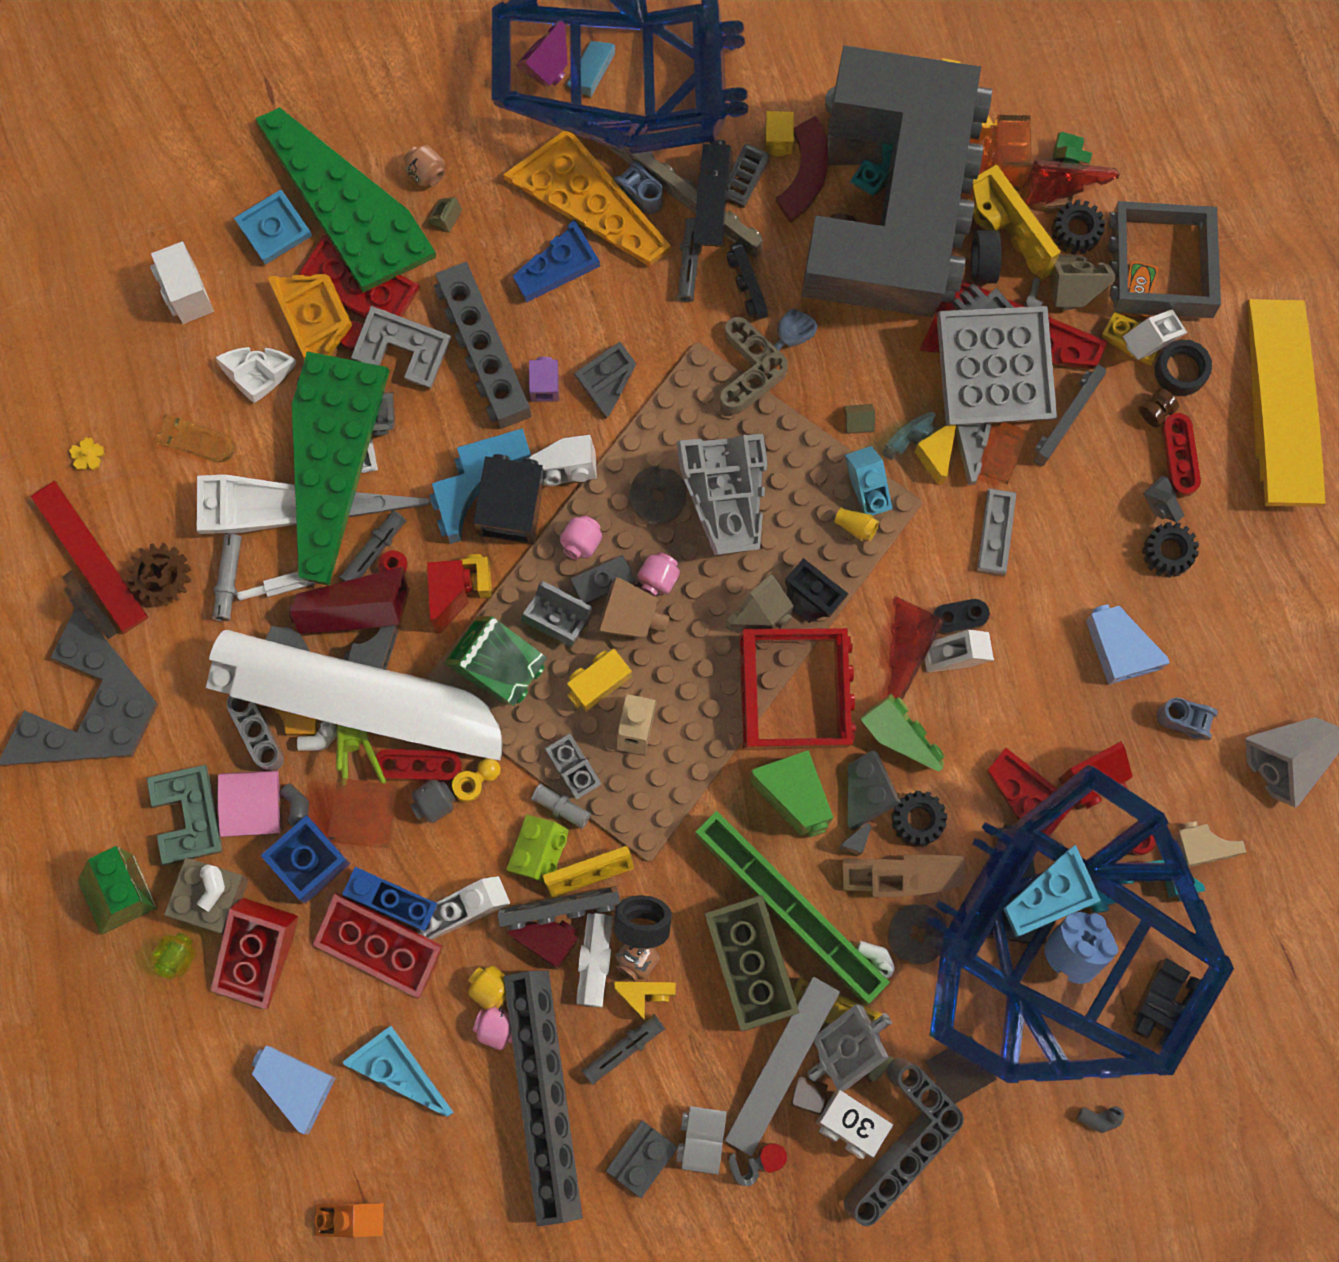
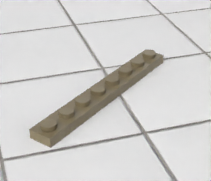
M592 111L584 119L585 130L588 134L628 164L632 161L638 162L662 185L663 190L696 214L697 187L693 182L680 178L670 165L660 163L655 159L650 150L637 146L627 133L617 131L604 116L600 115L598 117ZM726 212L724 235L734 243L741 242L745 251L754 258H757L763 250L764 239H762L761 234L752 227L747 228L743 225L738 216L733 212Z

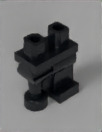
M1165 958L1158 962L1139 1004L1133 1012V1015L1137 1017L1134 1021L1132 1032L1147 1039L1155 1027L1163 1032L1157 1046L1168 1053H1174L1181 1042L1189 1040L1193 1033L1192 1030L1197 1023V1017L1194 1012L1200 997L1207 998L1212 987L1203 980L1190 976L1185 986L1189 992L1182 1003L1177 1002L1174 999L1182 984L1186 982L1190 971Z

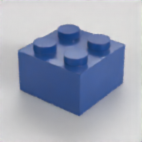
M307 815L260 855L295 896L305 904L351 864Z

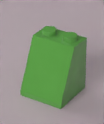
M809 750L752 770L749 778L751 786L800 836L808 834L809 838L826 832L825 829L829 828L828 826L834 817Z

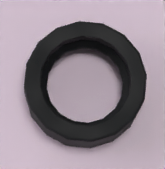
M976 230L973 235L971 270L973 282L976 284H995L999 280L1001 270V238L997 230Z
M1180 339L1171 342L1163 349L1155 364V376L1159 385L1176 396H1188L1196 393L1203 387L1212 372V360L1208 351L1201 344L1192 340ZM1174 354H1185L1192 357L1199 367L1197 378L1191 382H1182L1175 379L1167 368L1169 358Z
M644 895L630 896L621 900L620 904L616 906L613 931L616 937L626 945L642 949L655 948L664 944L669 938L672 912L669 906L660 899ZM643 918L654 921L656 924L638 925L629 920Z

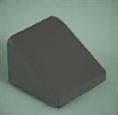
M866 823L843 842L838 849L855 856L861 855L864 851L871 825Z

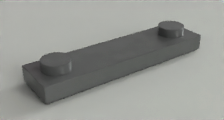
M1097 365L1093 372L1087 370L1079 382L1082 389L1049 438L1043 436L1035 447L1034 451L1038 452L1033 462L1041 467L1046 464L1106 374L1105 368Z

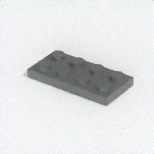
M617 886L501 908L498 912L500 927L507 926V930L524 928L526 922L537 920V924L540 925L554 922L555 916L567 914V919L581 917L585 915V910L596 908L597 913L615 910V904H620Z

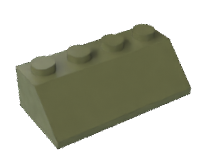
M763 895L705 913L740 1030L748 1031L800 1013Z

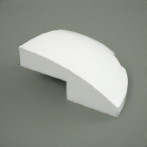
M246 347L221 354L216 357V362L236 387L255 403L272 391L291 372L296 365L294 358L270 348H265V353L261 351L251 352L250 348Z

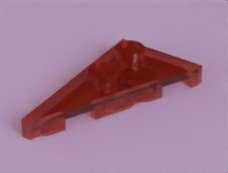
M1035 160L1020 193V197L1027 206L1041 201L1046 205L1058 198H1066L1084 191V186L1096 182L1100 186L1107 184L1114 179H1118L1120 173L1116 168Z
M895 596L893 599L895 622L891 626L893 640L890 644L889 661L892 675L891 685H888V695L892 694L895 699L899 697L903 700L945 620Z

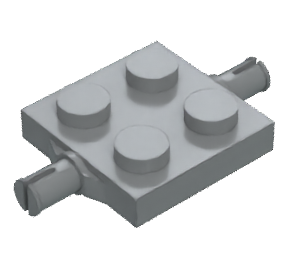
M856 1004L819 1032L814 1039L820 1062L807 1071V1074L810 1075L809 1078L816 1082L817 1079L827 1073L832 1078L837 1090L845 1091L887 1060L889 1057L880 1041L879 1032L892 1024V1021L889 1020L890 1017L883 1013L871 1022L862 1005Z

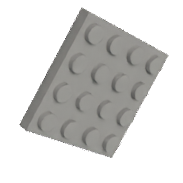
M1047 306L953 310L936 313L946 426L1041 421L1057 418Z

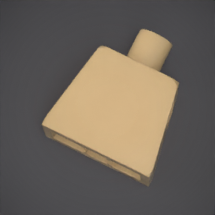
M626 694L617 735V750L646 755L657 704L656 700ZM627 739H633L638 742L628 741Z

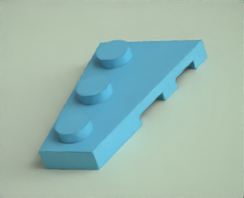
M1075 844L1003 909L1015 936L1018 937L1101 900Z

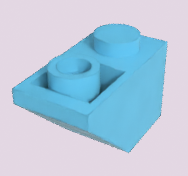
M870 446L846 454L845 458L849 477L862 512L876 515L891 510L892 504L884 463L875 449Z

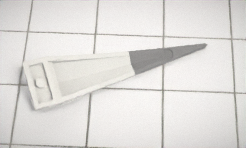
M232 475L197 476V532L199 534L229 533L230 535L297 525L295 485ZM355 492L349 517L431 504V501L427 498Z

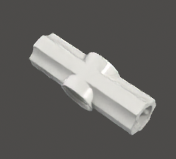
M587 913L584 945H581L578 972H580V979L576 998L577 1005L588 1007L603 1006L606 975L608 976L611 959V948L609 946L612 935L613 916Z

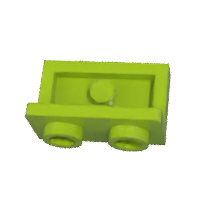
M526 814L506 870L545 884L542 875L557 870L559 858L567 843L569 830L554 821Z

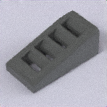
M744 144L730 173L728 201L745 208L768 165L769 154L750 144ZM742 167L754 171V175L743 170ZM737 177L742 178V179H744V180H746V181H748V182H750V183H749V185H748V184H746V183H743V182L737 180L736 178H737ZM734 186L745 191L744 195L731 190V187Z

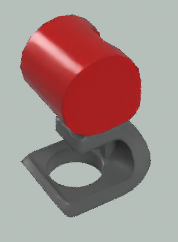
M776 1143L767 1144L761 1148L757 1159H748V1174L741 1176L735 1158L736 1154L732 1153L728 1157L735 1182L743 1186H751L756 1182L759 1177L758 1170L772 1173L783 1168L787 1161V1153L781 1145Z

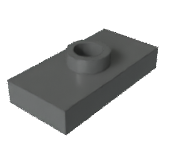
M622 555L571 578V583L579 599L586 604H590L608 595L612 579L618 577L630 584L635 583V579Z

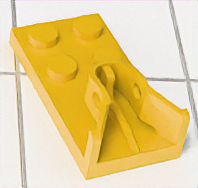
M996 164L978 175L977 180L973 179L972 189L974 196L968 200L974 201V221L983 230L999 231L1004 228L1011 238L1014 249L1017 252H1021L1026 258L1030 271L1037 274L1042 280L1051 274L1061 251ZM981 214L986 220H981L979 215Z

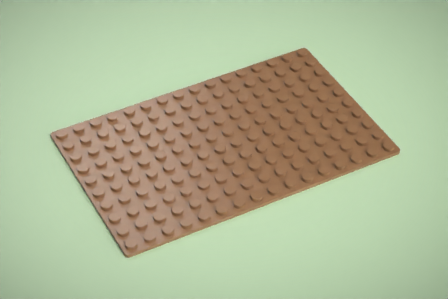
M695 343L597 464V479L587 480L581 484L476 615L494 617L547 657L543 663L545 668L542 674L536 680L532 679L527 687L528 693L524 700L519 704L516 703L515 706L506 705L443 664L468 627L426 678L430 681L466 690L480 698L489 707L490 712L499 724L502 735V753L560 796H568L570 802L590 812L591 820L646 861H652L743 742L739 633L741 631H730L726 627L727 619L733 612L737 611L740 613L742 611L740 607L744 603L743 600L770 574L776 578L787 595L785 579L804 558L848 593V597L830 618L821 617L810 623L792 610L790 614L792 619L782 629L829 628L922 504L917 496L886 475L892 509L874 515V519L879 521V526L870 542L866 540L860 541L843 527L835 524L836 514L841 507L846 510L863 513L849 477L845 458L846 454L853 451L769 391L738 414H728L723 411L720 404L722 390L743 373L701 343ZM752 379L746 382L747 386L750 388L755 389L760 387V385L754 382ZM728 397V402L735 401L737 403L738 397L735 399ZM763 434L767 456V470L762 473L761 487H765V496L760 497L759 513L763 514L760 549L714 555L680 471L676 441L692 439L707 441L728 439L742 435ZM588 516L600 525L602 541L590 558L574 560L563 552L564 547L560 543V535L572 518ZM658 552H662L678 562L677 567L680 570V575L672 590L667 595H656L658 602L655 611L670 616L665 632L649 628L648 634L644 639L596 632L607 596L588 604L592 607L588 624L573 647L521 621L522 614L535 597L541 581L553 585L579 599L571 583V578L619 556H624L635 579V583L632 585L640 589L642 584L639 582L637 574L649 555H657ZM755 642L758 721L818 642ZM612 649H615L632 670V678L587 712L581 706L576 708L566 695L570 692L567 683L570 682L569 677L578 669L583 668L586 670L594 664L592 660L602 651L610 652ZM626 694L657 701L645 756L617 750V735ZM568 733L572 735L602 783L577 800L544 749ZM627 739L628 741L638 742L633 739Z

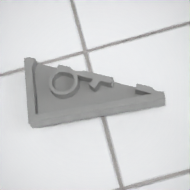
M990 424L956 425L955 434L968 485L976 484L977 477L981 471V460L984 449L987 446L991 429Z

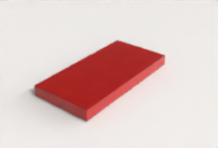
M325 234L298 274L304 276L326 274L330 276L344 308L364 319L367 318L371 306L403 317L420 290L419 284L402 275H398L363 293Z

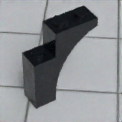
M709 140V144H703L701 175L698 176L694 244L697 246L723 247L727 195L733 159L732 148L724 140Z

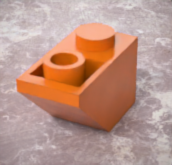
M384 1203L316 1204V1215L314 1218L315 1236L351 1238L383 1236Z

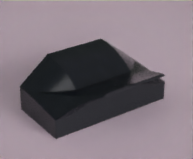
M804 558L785 579L787 597L793 604V611L808 623L821 617L830 618L848 597V593Z

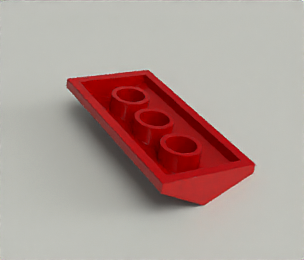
M337 892L331 900L313 943V946L418 999L421 997L436 968L443 947L441 944Z

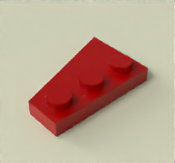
M1008 748L1001 752L986 771L1025 831L1029 833V837L1038 850L1076 804Z

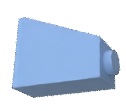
M1109 605L1099 606L1093 609V613L1087 618L1086 623L1108 685L1162 670L1170 663L1168 657L1120 606L1112 608Z
M265 1046L264 1050L260 1049L254 1057L252 1066L255 1069L252 1075L297 1131L302 1134H309L336 1077L278 1049Z

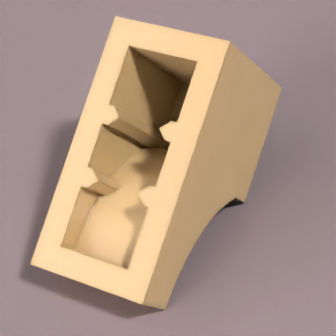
M1197 821L1180 825V830L1172 834L1182 869L1246 853L1243 841H1228L1219 838L1209 830L1208 824L1198 826Z

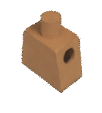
M616 577L612 579L596 632L644 639L648 634L649 628L665 632L670 616L655 611L658 598Z

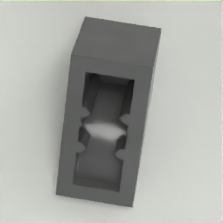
M396 625L382 626L379 632L369 641L361 644L353 643L351 651L346 650L343 660L387 670L398 634Z

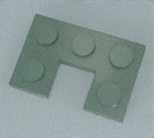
M206 765L147 778L151 806L158 808L181 802L186 829L157 835L162 865L183 862L185 857L196 859L223 852L210 777Z

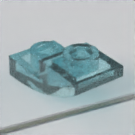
M929 412L906 424L885 445L883 455L892 460L897 453L902 455L911 442L917 445L922 438L926 439L936 428L933 422L937 414Z

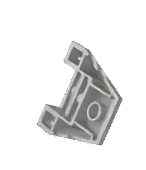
M742 435L728 439L702 441V439L676 441L680 471L714 555L760 549L763 514L759 513L760 497L765 496V487H761L762 473L767 470L764 435Z

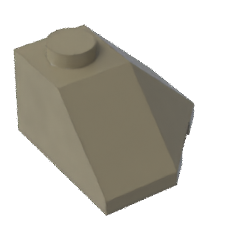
M1059 255L1050 274L1051 297L1055 306L1064 310L1084 307L1115 281V274L1111 266L1102 262L1098 263V267L1094 266L1092 263L1086 262V257L1079 255Z
M770 574L743 600L744 603L740 607L742 611L740 613L737 611L733 612L727 619L726 627L730 631L775 629L776 627L782 629L792 619L790 614L793 610V604L776 578Z

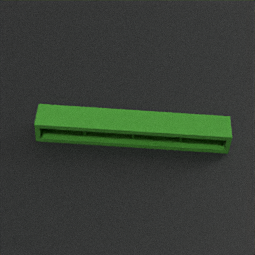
M718 811L695 832V837L755 897L763 895L767 909L865 1006L870 1004L890 983Z

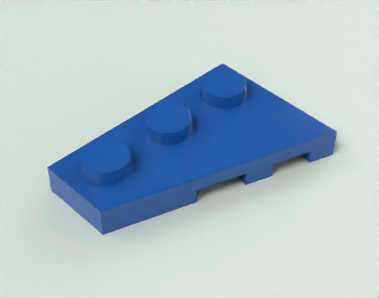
M573 220L560 237L556 236L551 240L550 246L540 255L536 254L513 275V278L525 301L529 302L600 267V261L576 221Z

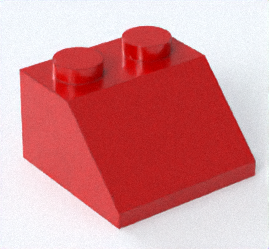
M462 560L427 562L430 621L435 633H442L469 603L468 594H473L470 569H465Z
M1120 741L1070 768L1058 779L1069 798L1076 803L1074 805L1076 809L1085 805L1086 809H1089L1102 802L1101 795L1110 791L1113 796L1128 788L1126 782L1133 778L1125 746Z

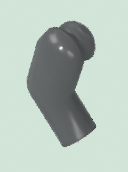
M288 783L281 790L280 794L291 803L290 815L287 817V821L293 827L306 815L309 816V801L291 783Z
M1083 1106L1076 1120L1097 1132L1105 1133L1118 1128L1122 1124L1124 1112L1121 1108L1113 1106L1096 1114Z

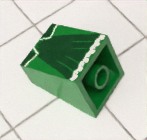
M476 616L443 664L504 704L515 706L516 703H521L528 693L527 687L532 679L536 680L542 674L545 668L543 663L547 657L494 617Z
M115 846L87 860L79 876L78 883L101 935L157 909L133 854Z

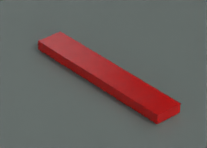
M54 480L30 497L122 632L125 634L148 619V615L57 482Z

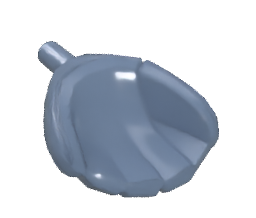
M796 309L787 311L778 323L777 332L781 339L774 347L779 351L785 344L791 347L810 340L817 331L815 319Z

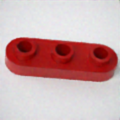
M1174 413L1168 416L1162 425L1169 482L1177 495L1188 497L1193 495L1201 484L1192 421L1187 415ZM1172 427H1178L1180 433L1173 432ZM1176 453H1181L1184 456V460H1179L1176 457ZM1180 480H1185L1188 483V487H1183L1180 484Z
M384 749L375 755L385 780L429 781L436 779L438 782H450L462 771L460 758L451 751ZM387 761L394 762V767L391 770L384 769V764ZM416 762H422L423 768L420 771L413 770V765ZM451 763L453 768L449 772H444L442 770L443 765Z

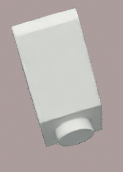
M1172 309L1146 319L1125 334L1123 338L1126 341L1128 351L1137 360H1140L1182 337L1187 331Z
M968 629L922 644L927 672L969 668L994 660L989 632Z

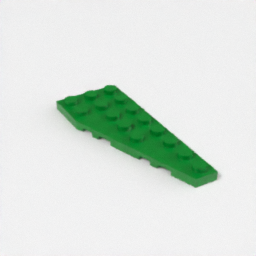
M279 107L256 118V125L363 293L436 258L435 250L406 207Z
M308 351L306 353L292 401L299 578L302 580L328 586L330 584L390 370L385 366Z

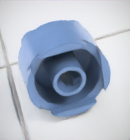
M1074 912L1067 915L1050 934L1045 943L1044 952L1053 970L1057 973L1062 971L1069 976L1067 980L1073 983L1085 984L1091 982L1118 953V946L1112 933L1106 926L1105 919L1101 915Z

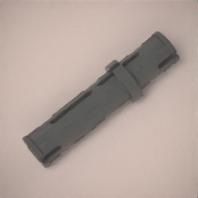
M687 218L685 220L684 241L680 243L682 258L677 300L681 302L694 301L698 255L702 251V246L694 244L696 218ZM691 238H693L692 252H691V255H690L689 252H690ZM688 265H690L689 279L686 282Z
M392 510L381 526L371 532L373 536L343 573L339 575V578L343 581L362 577L386 546L390 547L393 543L391 541L407 520L398 512Z
M653 1014L651 1018L635 1030H628L626 1037L605 1051L587 1067L583 1068L582 1072L590 1083L594 1085L637 1050H640V1052L644 1050V1045L666 1030L656 1015ZM647 1031L646 1034H644L642 1037H640L639 1039H637L639 1036H641L643 1033H645V1032ZM620 1051H622L620 1054H618L616 1057H614L611 1061H609V1062H608L607 1064H605L603 1067H600V1066H602L604 1063H606L609 1059H611L613 1056H615L617 1053H619Z

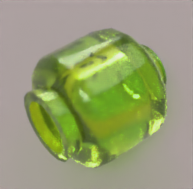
M177 933L176 936H163L151 955L152 969L160 976L169 980H173L174 977H183L196 957V951L191 946L193 941L182 933Z

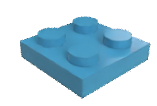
M282 190L277 191L234 218L265 265L312 237L310 230Z

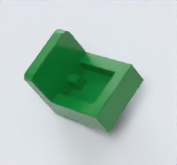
M1059 132L1052 159L1063 161V166L1078 169L1079 165L1090 164L1092 152L1082 150L1084 144L1083 137Z

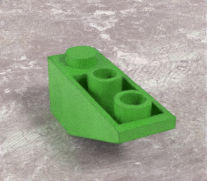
M889 694L862 715V722L879 743L938 772L943 769L945 762L942 759L945 758V755L935 743L931 745L924 737L927 735V732L919 721L913 722L906 714L909 709L901 698L897 697L895 699L892 694Z

